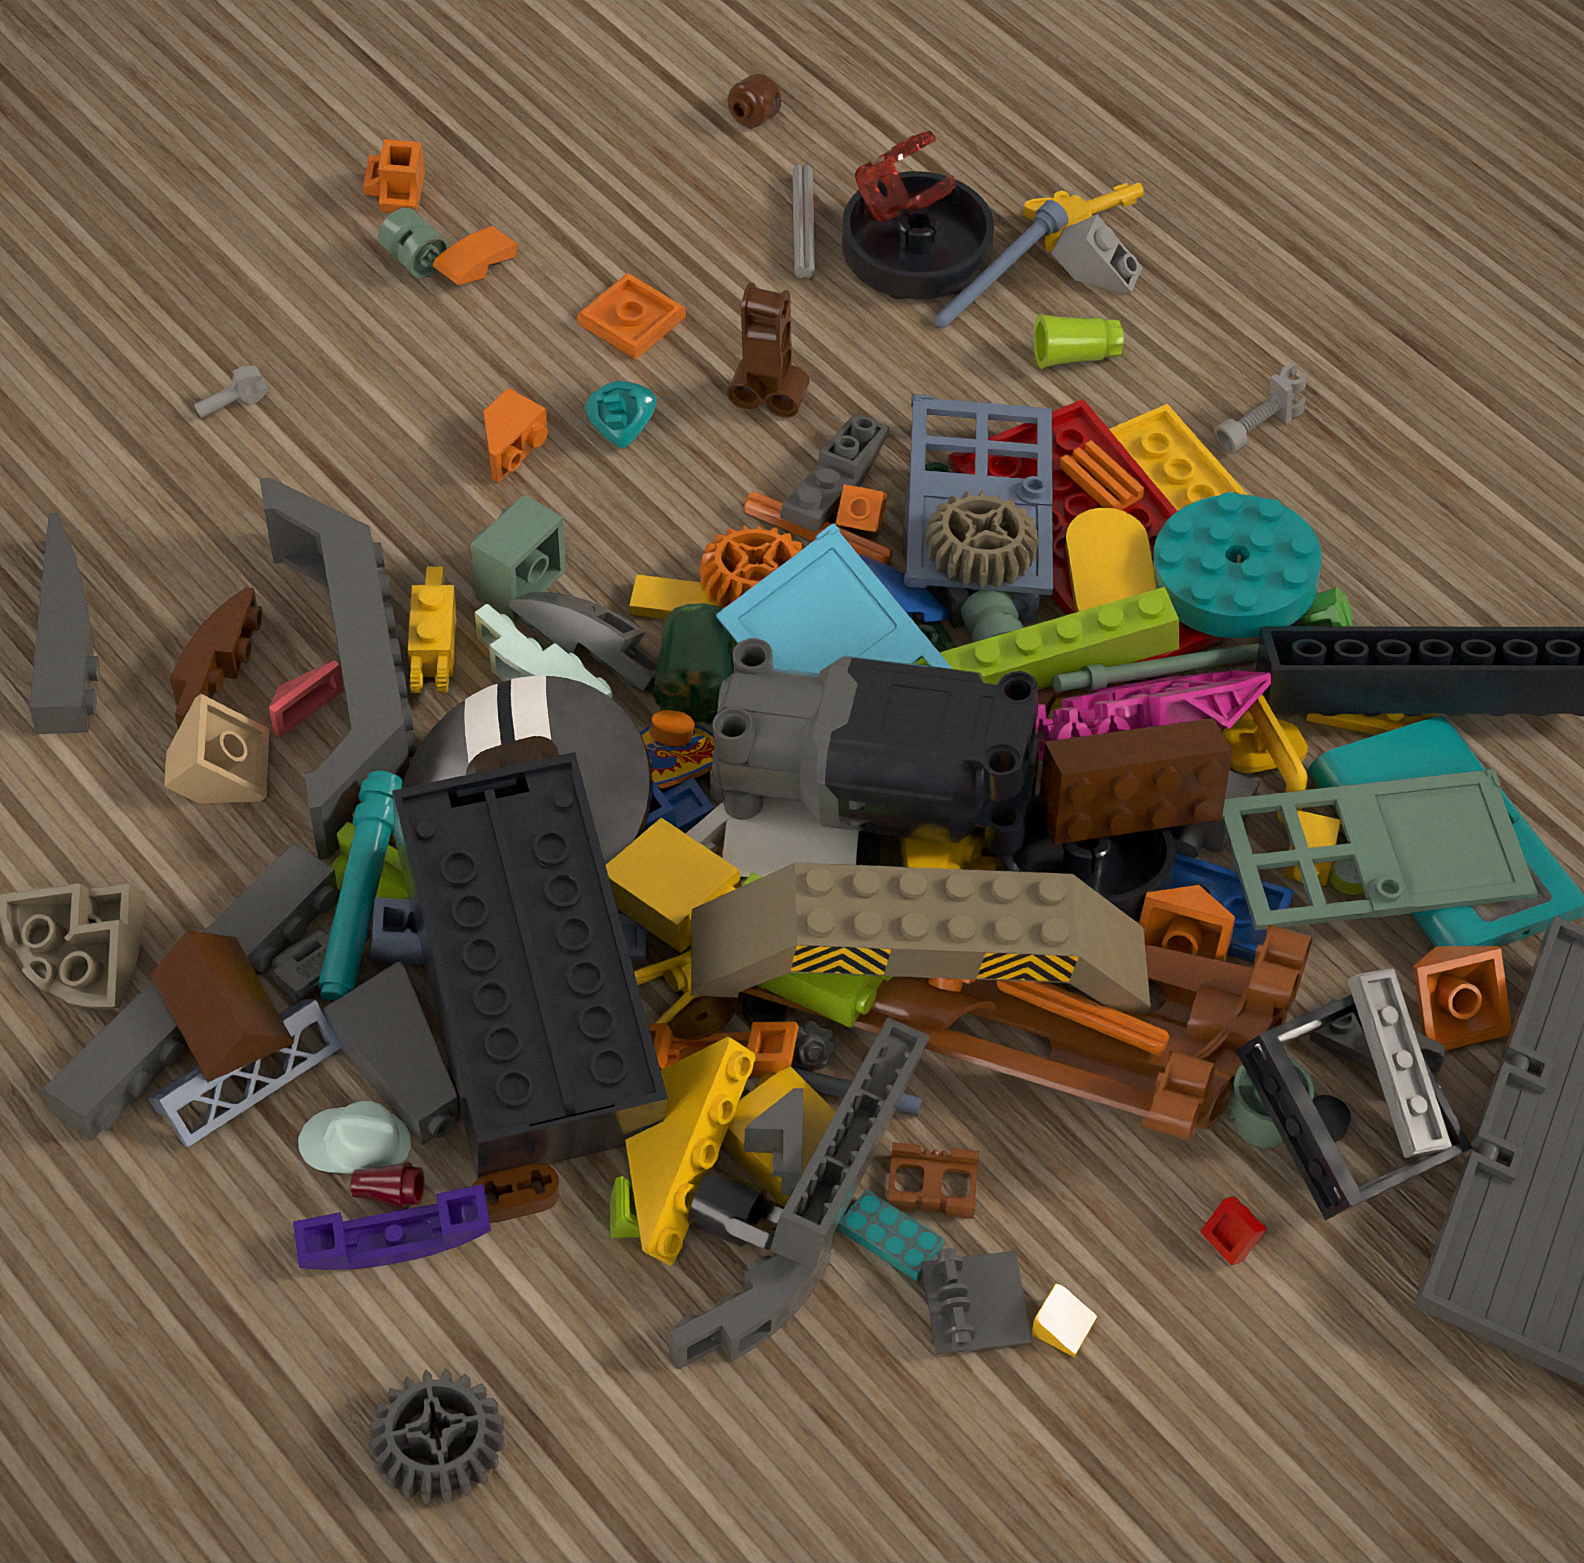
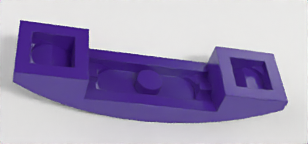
M478 1185L437 1193V1203L348 1221H343L341 1212L293 1221L299 1268L347 1270L384 1266L434 1255L470 1242L491 1231L484 1186Z

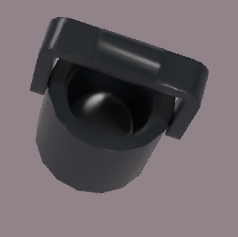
M714 1167L707 1172L697 1189L691 1204L688 1222L698 1229L739 1247H743L749 1242L763 1249L770 1250L777 1225L772 1231L758 1226V1222L763 1217L778 1224L784 1206L766 1199V1189Z

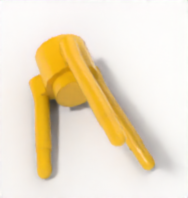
M691 949L674 958L634 971L637 985L664 976L666 983L674 992L679 990L685 992L655 1023L668 1024L692 1000L699 997L691 996Z

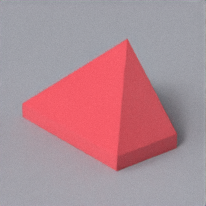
M332 660L278 686L269 706L273 733L278 738L282 737L344 691L339 663Z

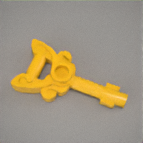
M1140 182L1132 185L1124 183L1113 187L1112 192L1088 201L1077 195L1070 197L1066 191H1058L1053 195V198L1045 197L1026 201L1023 206V215L1034 221L1036 210L1047 200L1056 201L1064 208L1068 215V223L1057 233L1045 235V250L1049 252L1054 250L1063 229L1114 206L1122 205L1124 208L1137 203V198L1144 196V190Z

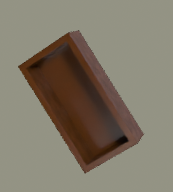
M1213 718L1047 741L1044 744L1038 813L1054 844L1222 820L1232 749Z

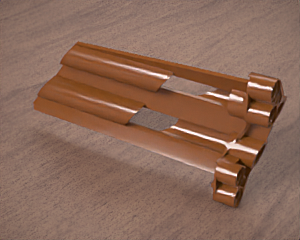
M1268 924L1264 944L1257 947L1253 968L1145 944L1148 980L1158 984L1164 992L1165 1001L1161 1008L1151 1013H1122L1168 1032V1044L1161 1055L1152 1054L1004 993L998 989L997 980L975 979V982L971 981V984L963 982L961 992H953L930 985L928 983L929 978L892 976L889 981L883 980L876 990V998L870 1011L866 1015L861 1013L853 1027L879 1034L884 1022L889 1017L930 1035L925 1049L1144 1116L1142 1127L1190 1141L1198 1127L1206 1130L1213 1127L1229 1103L1236 1072L1242 1065L1235 1050L1259 1034L1285 1024L1287 1012L1297 996L1308 959L1312 936ZM757 985L741 991L827 1018ZM969 1013L1048 1037L1051 1046L1050 1053L1045 1059L948 1028L960 1016Z

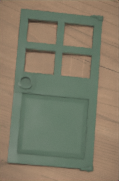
M1495 769L1225 799L1222 820H1219V822L1223 824L1255 931L1267 929L1268 924L1282 928L1536 898L1537 890L1500 793L1501 784ZM1336 805L1348 844L1308 848L1296 809ZM1281 811L1293 850L1252 854L1241 815ZM1353 859L1366 900L1326 904L1314 864ZM1298 865L1310 906L1270 911L1258 870Z

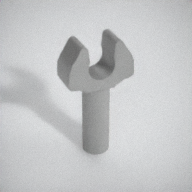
M253 365L243 366L234 370L230 386L194 404L200 417L203 418L238 399H242L249 405L260 401L269 389L258 368Z

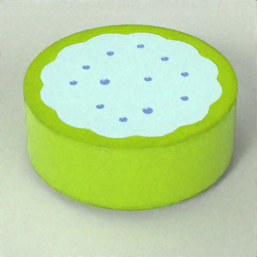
M1354 860L1333 861L1329 873L1331 884L1338 891L1348 895L1364 893Z

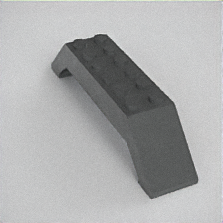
M272 478L260 479L273 563L284 562L328 587L351 727L350 733L316 771L304 773L318 859L321 860L330 858L340 848L337 833L347 821L353 824L352 814L355 813L356 806L361 803L358 797L360 787L370 772H390L400 777L402 782L404 781L410 765L409 757H413L416 752L414 733L410 731L414 730L410 704H408L406 697L408 694L404 671H402L401 665H394L402 663L396 632L389 633V631H396L393 607L390 604V600L383 601V599H390L387 574L384 569L377 570V568L385 567L381 542H372L370 526Z

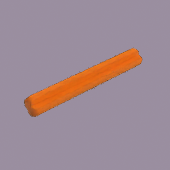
M752 491L744 503L746 514L810 541L816 540V536L832 525V523L826 521L817 532L781 519L783 503L756 491ZM837 526L840 529V533L858 554L865 555L887 565L890 563L892 558V549L890 547Z
M997 980L998 989L1004 993L1152 1054L1161 1055L1168 1044L1169 1035L1166 1030L1051 983Z

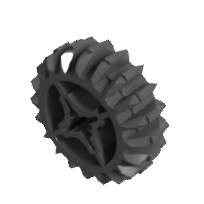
M447 1368L441 1374L440 1379L433 1380L431 1373L425 1370L422 1375L423 1382L415 1384L414 1380L406 1376L403 1381L405 1391L401 1392L390 1388L387 1393L390 1404L377 1403L375 1411L378 1420L371 1421L369 1426L370 1435L373 1437L371 1442H369L371 1455L376 1457L374 1461L376 1471L380 1475L387 1474V1485L391 1489L403 1485V1495L408 1500L418 1491H421L423 1502L427 1505L433 1499L434 1493H441L442 1499L449 1504L452 1500L453 1490L459 1489L462 1494L468 1497L471 1493V1480L485 1485L488 1479L485 1469H497L499 1458L496 1452L503 1451L505 1446L504 1436L500 1434L505 1429L503 1417L497 1415L499 1412L497 1401L494 1398L486 1399L487 1391L482 1383L471 1388L470 1377L466 1373L456 1382H453L451 1372ZM442 1408L453 1409L461 1413L450 1414L445 1412ZM423 1412L417 1421L406 1424L411 1418ZM434 1422H437L439 1433H442V1438H440L442 1448L440 1451L436 1448L435 1439H432ZM469 1448L462 1456L450 1462L452 1456L457 1451ZM424 1458L433 1465L420 1464L411 1459Z

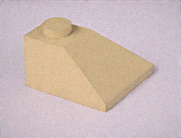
M202 694L198 695L166 752L164 787L199 804L260 802L267 797L270 729Z

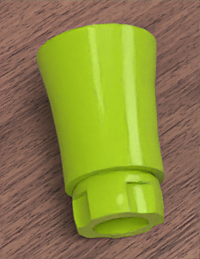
M1039 314L1035 320L1033 334L1036 362L1039 368L1042 369L1065 363L1103 360L1104 357H1119L1122 354L1124 344L1123 328L1120 321L1115 319L1103 320L1101 317L1073 318Z

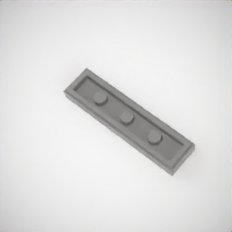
M1394 968L1355 974L1347 980L1404 1158L1441 1152L1452 1147Z

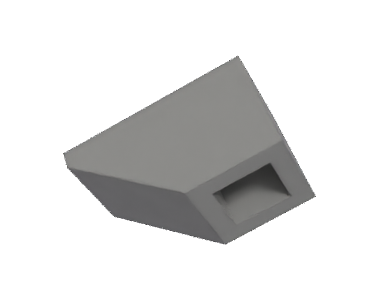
M1098 214L1063 229L1052 252V255L1075 281L1125 295L1132 292L1143 268L1136 257L1128 251L1116 237L1113 230L1104 223Z

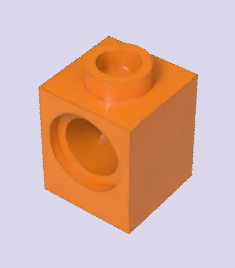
M844 484L836 525L842 528L881 535L889 495L882 491Z

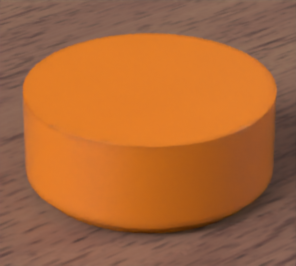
M662 710L655 713L652 717L650 735L660 744L671 747L683 746L692 740L694 721L685 713L675 710Z

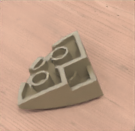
M81 883L0 894V918L6 944L12 950H15L20 962L24 966L21 971L30 981L46 993L49 992L73 1006L98 1010L120 1008L133 977L141 946L146 907V894L131 883L90 889Z

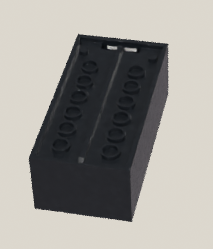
M576 753L562 754L392 790L395 842L477 1179L487 1174L529 1164L542 1163L547 1165L626 1146V1139L663 1122L668 1097Z

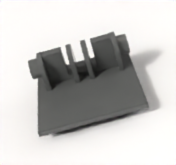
M946 1248L937 1252V1260L921 1261L936 1355L1032 1344L1016 1251L960 1257L957 1256L956 1249Z

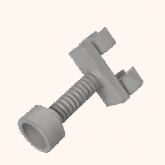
M1288 364L1283 367L1280 376L1274 374L1270 378L1269 399L1238 422L1229 418L1214 429L1215 437L1221 447L1228 453H1235L1247 444L1246 434L1273 414L1285 425L1291 422V418L1300 416L1305 410L1306 398L1303 397L1297 404H1292V400L1296 398V393L1305 389L1307 372L1297 380H1290L1288 378L1297 374L1298 364Z

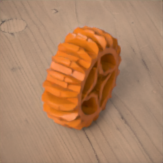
M743 524L740 531L728 528L725 535H715L714 541L706 544L699 569L702 590H706L708 601L717 600L719 611H721L802 550V543L792 541L791 533L779 535L776 527L770 531L763 530L761 525L757 529H749Z

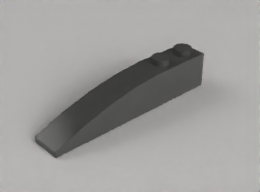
M49 513L29 709L36 734L88 732L90 715L97 714L96 690L92 689L93 681H99L100 663L98 656H94L93 632L88 603L72 545L58 513Z
M887 1017L779 1217L770 1248L771 1251L815 1270L894 1115L930 1035Z

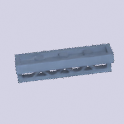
M302 999L279 1013L294 1044L279 1050V1052L286 1053L282 1073L274 1078L258 1075L261 1059L251 1063L249 1073L239 1071L244 1068L241 1067L208 1083L197 1065L147 1097L156 1113L166 1116L184 1147L188 1148L343 1047L316 1000ZM312 1023H315L326 1044L311 1054L296 1050L300 1032ZM295 1055L304 1057L293 1065ZM231 1075L248 1078L243 1098L234 1104L218 1100L222 1083ZM256 1080L266 1082L254 1090ZM212 1088L210 1098L200 1096ZM192 1100L209 1103L204 1123L189 1132L177 1110ZM217 1105L227 1107L215 1115Z

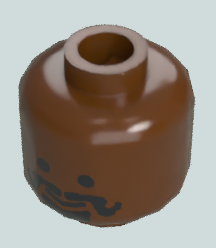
M762 74L750 75L741 80L730 89L728 94V107L731 115L738 123L748 128L762 125L778 114L781 108L779 87L773 80Z

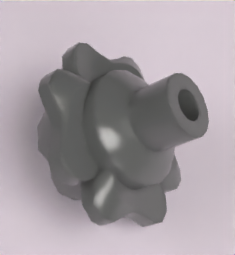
M812 1019L807 1020L803 1027L798 1025L799 1029L791 1067L812 1072L815 1067L819 1069L826 1067L829 1055L836 1049V1043L831 1040L833 1035L831 1028L818 1026Z

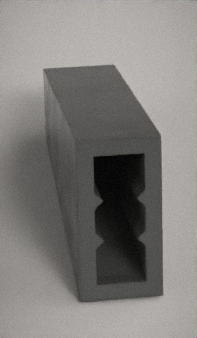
M400 961L323 1008L326 1019L343 1046L341 1050L398 1118L405 1123L406 1127L421 1145L434 1137L440 1138L453 1129L455 1124L460 1121L457 1095L409 976Z

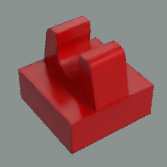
M1233 1195L1222 1200L1200 1232L1233 1266L1243 1262L1252 1248L1259 1243L1267 1232V1228L1255 1218L1247 1206L1243 1205Z

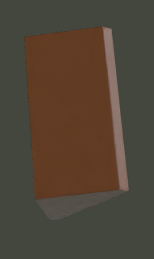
M187 930L151 973L157 990L207 1083L294 1044L289 1031L236 937Z

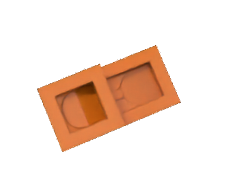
M490 226L474 232L450 246L434 259L433 267L457 285H462L485 278L490 264L515 258L519 244L494 226Z

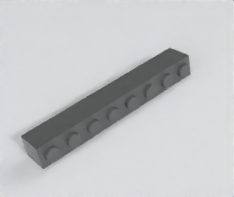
M294 843L203 932L236 937L258 976L272 967L273 959L291 942L298 941L304 935L307 926L320 913L327 912L333 906L339 895L335 870ZM153 981L43 1087L50 1112L90 1141L102 1130L111 1128L118 1120L121 1111L134 1098L143 1096L150 1088L153 1080L167 1066L175 1064L188 1046Z

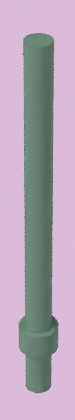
M1259 643L1104 667L1102 664L1083 666L1081 671L1054 675L1053 687L1056 692L1079 688L1093 691L1105 689L1107 684L1255 661L1257 660Z

